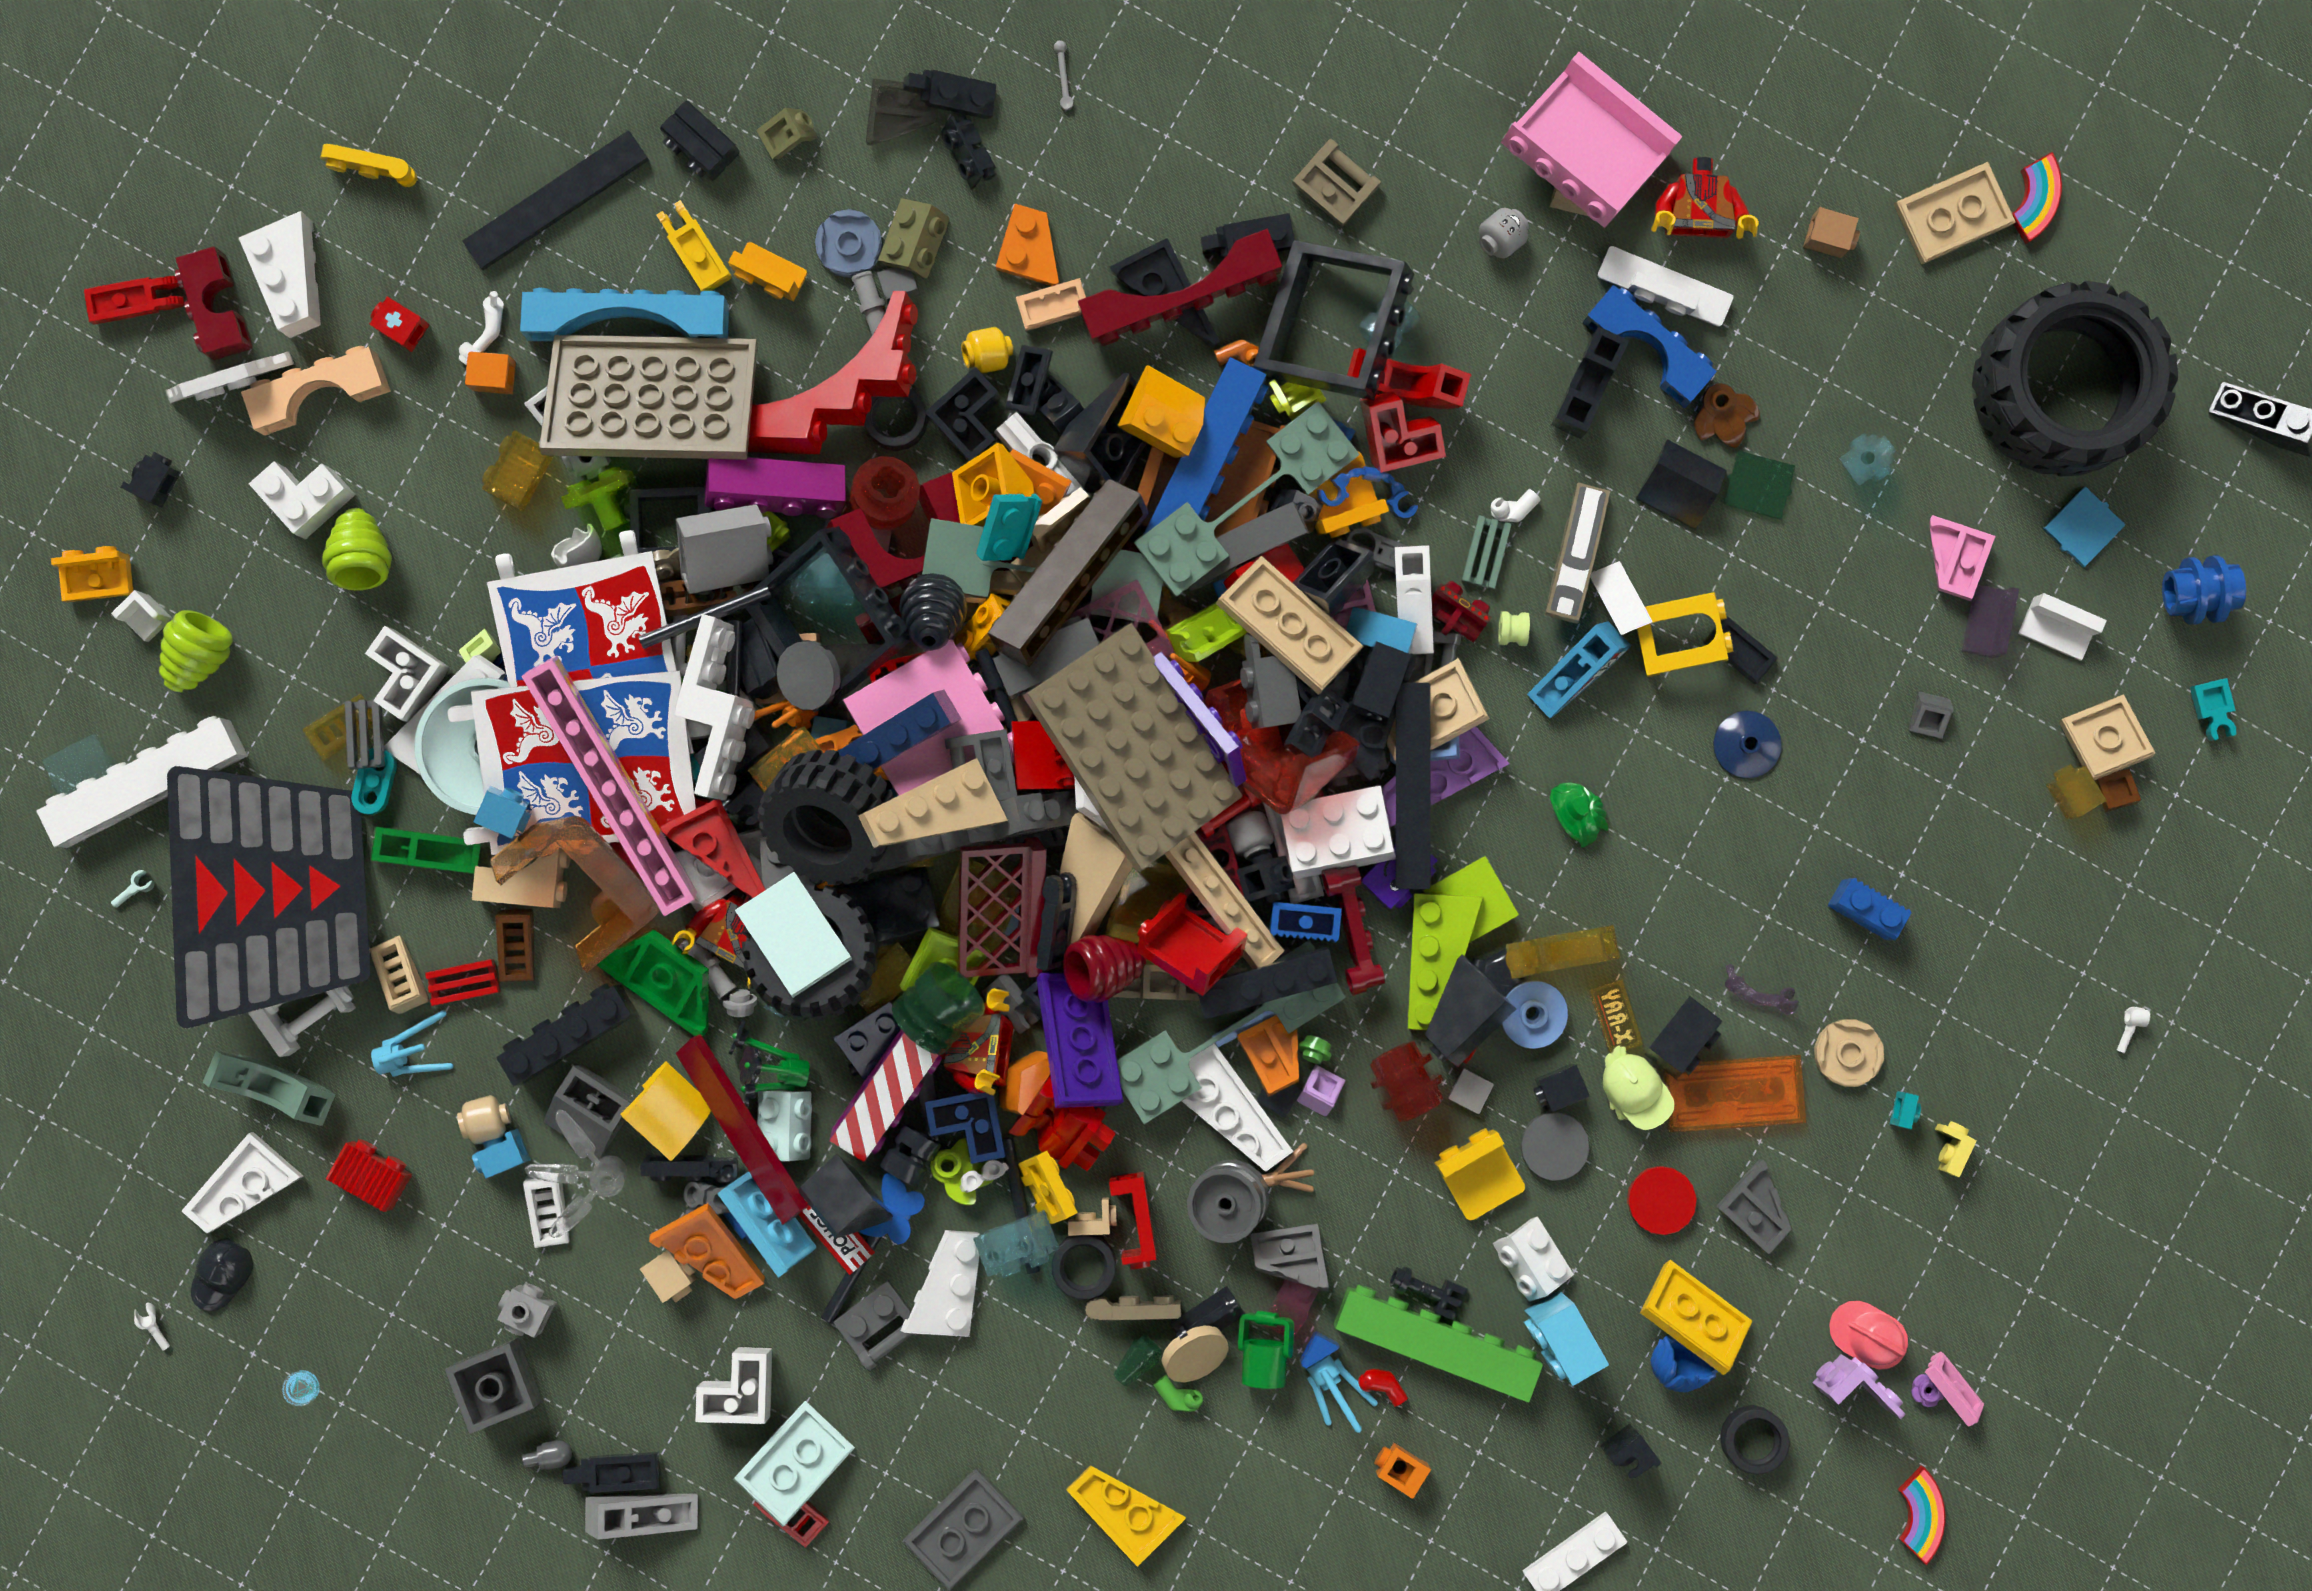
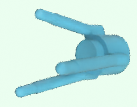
M442 1010L394 1038L382 1041V1047L373 1049L371 1052L376 1072L380 1075L390 1072L395 1077L405 1073L453 1069L454 1065L452 1063L403 1066L407 1063V1056L423 1051L425 1045L419 1044L406 1049L401 1044L397 1045L445 1017L447 1012Z
M1328 1355L1307 1368L1310 1374L1307 1380L1313 1388L1325 1424L1329 1426L1332 1421L1320 1386L1324 1391L1330 1389L1355 1432L1360 1433L1362 1431L1361 1426L1336 1386L1341 1381L1338 1374L1372 1406H1377L1378 1402L1369 1392H1365L1360 1388L1358 1381L1344 1368L1339 1358L1333 1361L1332 1357Z

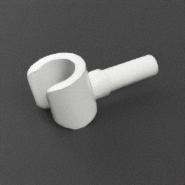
M2130 1007L2125 1011L2124 1021L2126 1026L2117 1047L2118 1051L2125 1053L2136 1026H2148L2150 1020V1012L2148 1010Z
M146 1303V1310L149 1316L142 1317L135 1309V1325L140 1329H147L163 1351L170 1345L156 1324L155 1306L151 1303Z

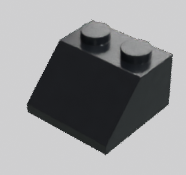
M1334 537L1294 580L1293 584L1332 618L1343 609L1344 604L1355 592L1363 588L1366 580L1374 572V554L1369 549Z

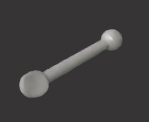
M1059 40L1054 44V51L1058 53L1063 96L1060 100V106L1063 110L1068 111L1073 107V99L1069 97L1064 56L1067 46L1065 42Z

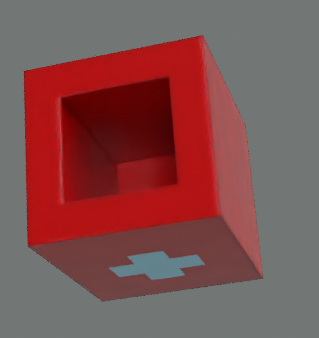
M388 296L384 302H379L375 306L371 314L372 320L369 323L378 332L410 352H413L430 325L422 317Z

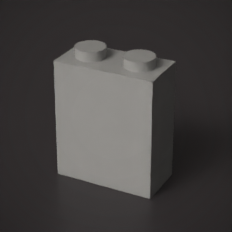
M757 504L676 518L681 576L689 594L760 581L769 575L768 565L773 564L770 545H767V537H771V526L768 517L762 516Z

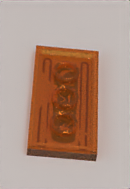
M1799 1054L1700 1061L1689 1076L1683 1072L1677 1080L1664 1070L1665 1086L1674 1099V1111L1668 1118L1669 1132L1806 1123L1801 1055Z

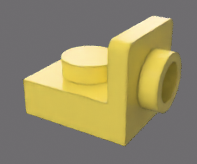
M1952 1121L1949 1122L1948 1126L1937 1124L1936 1131L1953 1138L1951 1143H1946L1940 1152L1938 1160L1941 1164L1938 1169L1949 1175L1960 1177L1977 1140L1967 1136L1969 1129Z

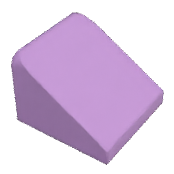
M1315 1065L1297 1101L1315 1112L1327 1116L1333 1108L1345 1080Z

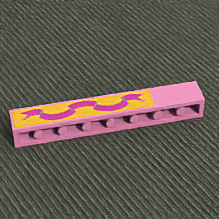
M556 655L527 671L521 677L662 914L666 916L693 901L697 894L695 887L559 657Z

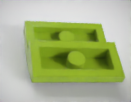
M1486 856L1431 885L1430 889L1423 890L1424 893L1483 897L1469 943L1519 915Z

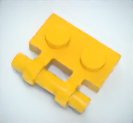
M1048 1151L1018 1163L1023 1174L1021 1177L1025 1187L1029 1186L1037 1202L1034 1206L1038 1214L1042 1213L1047 1225L1062 1221L1078 1213L1074 1206V1197L1070 1190L1065 1188L1059 1176L1058 1164L1050 1157Z

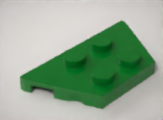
M653 929L604 954L596 961L595 965L692 1035L697 1036L701 1034L704 1037L707 1034L709 968L688 953L683 954L684 950L675 944L672 945L670 940Z

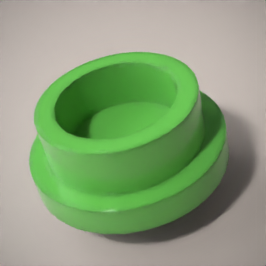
M1307 1035L1305 1040L1299 1043L1298 1049L1303 1053L1302 1057L1309 1062L1321 1064L1322 1061H1329L1331 1058V1053L1329 1052L1331 1044L1321 1038Z

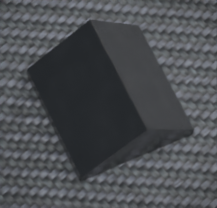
M1667 439L1636 499L1696 530L1716 499L1727 470Z
M837 1154L799 1189L801 1196L835 1239L891 1221L893 1218V1214L859 1172Z

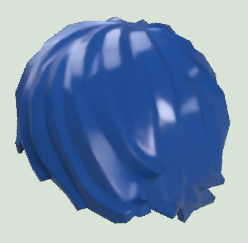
M1665 1336L1663 1340L1659 1339L1650 1360L1653 1374L1659 1380V1383L1663 1384L1666 1389L1686 1393L1700 1388L1713 1380L1718 1372L1671 1336Z

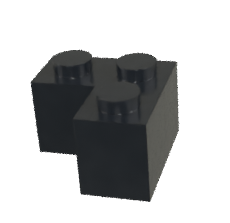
M975 367L927 409L925 413L928 420L966 462L971 461L997 443L996 439L978 419L1000 400V396L993 385Z

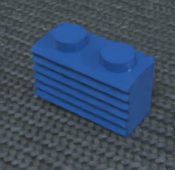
M1857 878L1842 880L1828 903L1830 908L1885 940H1896L1911 915L1910 909L1899 906L1898 902L1887 899L1886 895H1881V892H1875L1874 888L1869 889V885H1863V881L1858 882Z
M1272 902L1269 931L1273 936L1277 934L1278 937L1284 935L1285 938L1291 936L1293 939L1297 936L1298 939L1304 937L1305 940L1311 938L1312 940L1318 939L1322 941L1324 939L1326 942L1330 940L1336 942L1339 940L1342 908Z

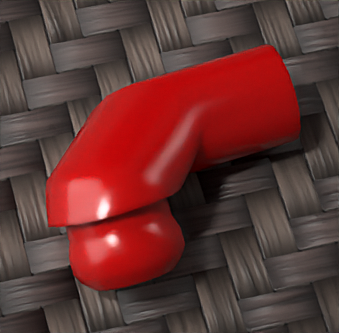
M1372 1368L1366 1370L1358 1379V1384L1363 1391L1385 1392L1394 1407L1399 1406L1408 1399L1396 1377L1390 1371Z

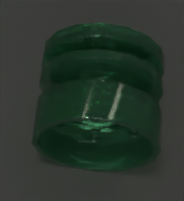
M933 962L917 977L915 986L908 987L904 991L903 996L896 999L891 1009L899 1027L914 1043L930 1053L941 1055L951 1048L952 1043L959 1040L962 1031L969 1029L984 1014L985 1006L980 994L966 977L945 963Z

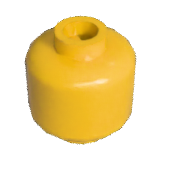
M997 327L972 331L968 333L966 341L961 344L963 361L967 368L973 369L976 367L982 374L1006 368L1009 356L1013 355L1012 341L1009 336L1004 337L1002 331Z

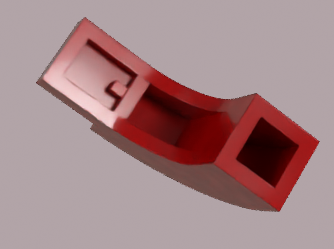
M1361 348L1354 349L1347 376L1359 377L1367 350ZM1387 359L1384 368V384H1379L1376 395L1393 391L1406 404L1438 409L1459 408L1463 406L1471 374L1442 363L1433 366H1418Z

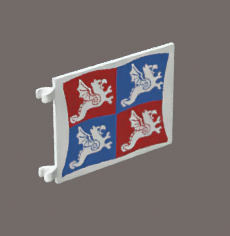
M624 531L619 535L624 554L623 557L515 577L512 556L510 554L496 556V565L501 580L487 582L509 687L527 686L521 676L556 655L559 657L572 681L677 671L670 639L643 649L638 637L667 625L653 553L650 551L638 554L634 531ZM686 719L689 752L690 754L694 753L691 742L688 722Z
M680 670L573 681L659 828L695 810L696 803L686 718L674 715L682 687ZM527 686L471 691L472 705H459L448 709V719L450 722L474 719L484 796L490 786L502 791L505 787L511 788L524 795L523 800L529 802L526 812L531 813L524 832L522 833L517 830L513 839L485 827L468 828L464 832L465 844L472 845L490 842L491 855L620 842Z

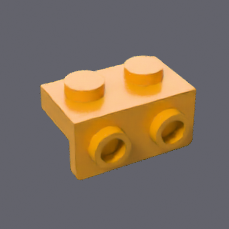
M752 242L747 243L742 254L734 251L728 261L737 279L749 285L755 282L765 287L764 291L779 300L785 297L794 302L808 274L804 268Z
M102 546L95 548L96 553L84 554L82 550L63 551L62 557L51 558V565L59 568L62 601L68 603L130 595L133 592L130 555L117 551L115 546Z

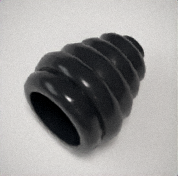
M930 573L921 575L910 582L900 598L899 611L901 618L906 624L911 641L923 650L933 651L944 647L957 634L966 620L968 606L963 590L955 580L943 574Z

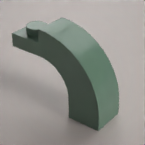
M220 1051L215 1052L203 1080V1083L208 1087L259 1100L281 1110L295 1120L323 1126L336 1095L318 1083L284 1068L241 1054L236 1056Z

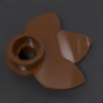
M1716 383L1709 386L1704 392L1702 398L1703 408L1695 417L1694 427L1699 440L1708 439L1716 434L1724 444L1737 448L1745 436V423L1758 420L1760 418V411L1755 401L1749 395L1735 393L1730 386ZM1722 394L1725 402L1719 407L1716 404V398Z

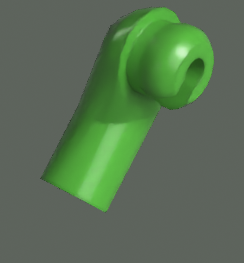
M1167 1375L1161 1377L1153 1384L1167 1406L1173 1411L1193 1412L1198 1410L1203 1404V1396L1198 1390L1176 1389Z

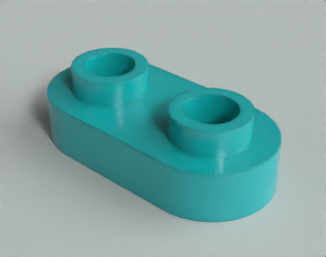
M374 748L369 749L370 760H374ZM384 749L385 768L382 771H378L376 767L358 769L351 799L353 806L361 813L369 815L378 814L388 804L397 770V760L386 749ZM371 792H375L377 795V800L373 804H370L367 800V796Z

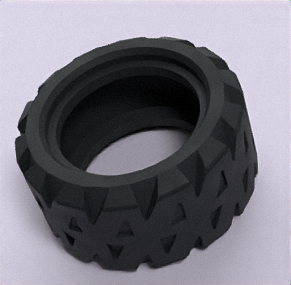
M2084 281L2080 285L2066 282L2047 288L2040 294L2029 298L2009 313L1992 329L1980 348L1981 357L1975 361L1972 388L1978 395L1973 402L1979 422L1982 427L1993 433L1989 439L2005 456L2021 460L2019 465L2040 474L2057 473L2059 477L2078 476L2094 470H2100L2141 448L2158 432V427L2169 416L2176 397V393L2172 391L2178 382L2176 353L2169 355L2171 337L2160 318L2157 316L2151 319L2148 306L2128 291L2118 294L2112 285L2092 281ZM2051 331L2080 333L2101 345L2111 357L2119 377V399L2112 417L2102 429L2082 431L2067 428L2049 418L2036 404L2028 385L2027 365L2032 347L2041 334Z

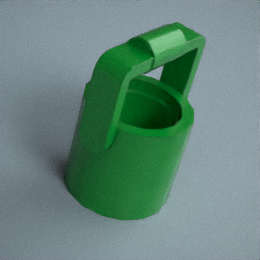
M1259 1310L1256 1313H1246L1240 1317L1238 1349L1243 1351L1241 1379L1243 1385L1262 1389H1276L1286 1386L1287 1358L1292 1357L1294 1344V1322L1292 1319L1279 1317L1278 1313ZM1249 1321L1274 1327L1278 1325L1285 1326L1284 1342L1273 1339H1248Z

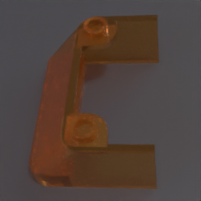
M571 816L536 823L490 859L496 882L500 886L503 885L534 858L549 856L561 847L603 890L591 903L592 916L600 926L575 945L582 969L587 973L658 914L659 907L642 878L587 820L579 816Z

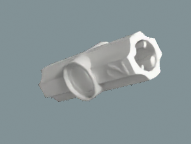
M1017 412L994 431L996 436L1010 451L1014 449L1031 459L1032 454H1038L1044 458L1045 467L1071 480L1072 482L1066 495L1074 493L1080 487L1084 489L1057 459V454L1053 451L1054 447L1049 443L1043 442Z

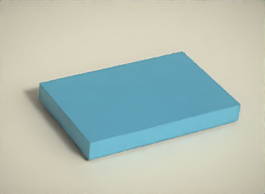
M749 1171L717 1193L778 1278L817 1248L796 1218H793L784 1225L781 1224Z

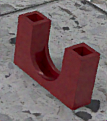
M952 472L922 483L916 495L929 523L931 518L960 523ZM862 508L834 518L828 523L826 528L839 526L849 536L852 547L860 559L868 565L871 576L887 596L890 595L889 590L899 586L901 590H906L912 580L922 575L925 555L915 559H901L886 552L877 542Z

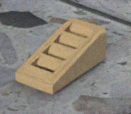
M399 935L369 949L389 1010L401 1014L429 1001L424 985L402 936ZM398 951L399 956L384 962V956ZM402 964V969L391 974L388 970ZM407 978V982L395 987L394 982ZM411 991L410 993H408V994H406V995H404V996L399 997V995H402V994H404V993H406V992Z

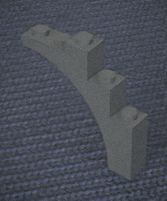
M1075 790L1014 796L1000 801L999 803L1008 820L1001 824L986 825L975 829L960 830L944 835L929 836L892 844L888 847L878 866L872 872L895 869L917 861L958 851L960 847H973L1032 833L1070 827L1074 814L1079 813L1076 810Z

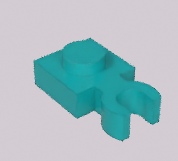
M2224 678L2191 686L2190 691L2198 720L2208 717L2209 723L2206 727V736L2209 741L2219 739L2217 734L2219 726L2225 729L2227 737L2236 735V726L2227 718L2226 714L2236 711L2228 679Z

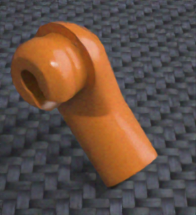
M1241 339L1214 350V355L1219 366L1227 364L1231 357L1254 368L1253 365L1259 347Z

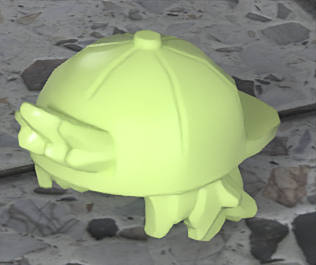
M1617 1046L1613 1053L1607 1054L1605 1058L1606 1068L1603 1074V1089L1610 1102V1109H1615L1618 1119L1629 1120L1635 1127L1643 1130L1653 1129L1663 1124L1674 1111V1099L1662 1082L1656 1068L1641 1056L1627 1054L1625 1046Z

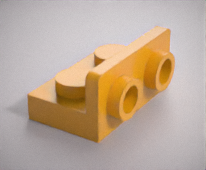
M991 593L986 601L978 607L976 613L963 629L957 633L953 639L954 644L957 645L961 642L971 660H977L975 653L985 648L988 649L990 656H992L997 649L988 632L993 622L1003 614L1011 602Z

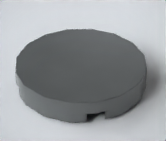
M816 641L797 642L787 647L780 656L777 666V679L782 694L792 705L802 710H814L829 704L834 699L835 690L839 689L841 682L840 668L835 656L829 649L825 650Z
M1558 1112L1543 1113L1532 1119L1522 1134V1158L1528 1168L1539 1177L1552 1181L1568 1179L1578 1173L1586 1163L1589 1153L1588 1135L1582 1125L1569 1115Z

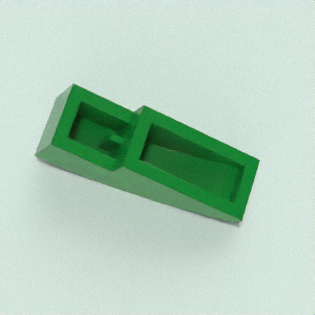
M375 827L370 860L474 874L475 866H478L481 843L467 845L464 842V838Z

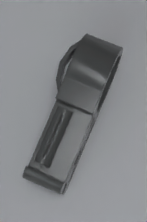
M1366 528L1355 529L1344 539L1346 542L1371 550L1374 554V566L1395 574V547H1409L1378 535ZM1363 533L1371 539L1373 547L1351 540V537L1354 534Z

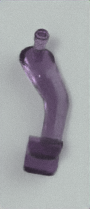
M1732 964L1726 966V972L1730 979L1725 982V987L1739 998L1753 1005L1778 1007L1779 1011L1784 1014H1792L1797 1010L1799 1001H1788L1795 995V990L1792 987L1784 988L1780 995L1758 992L1751 988L1743 977L1736 976Z

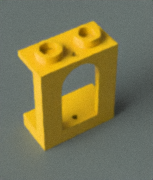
M1715 592L1645 607L1653 621L1652 623L1692 614H1705L1714 621L1716 635L1708 645L1660 656L1656 654L1650 623L1637 628L1647 677L1718 661H1728L1727 653L1733 652L1730 632L1723 633L1720 620L1727 619L1723 599L1716 600Z

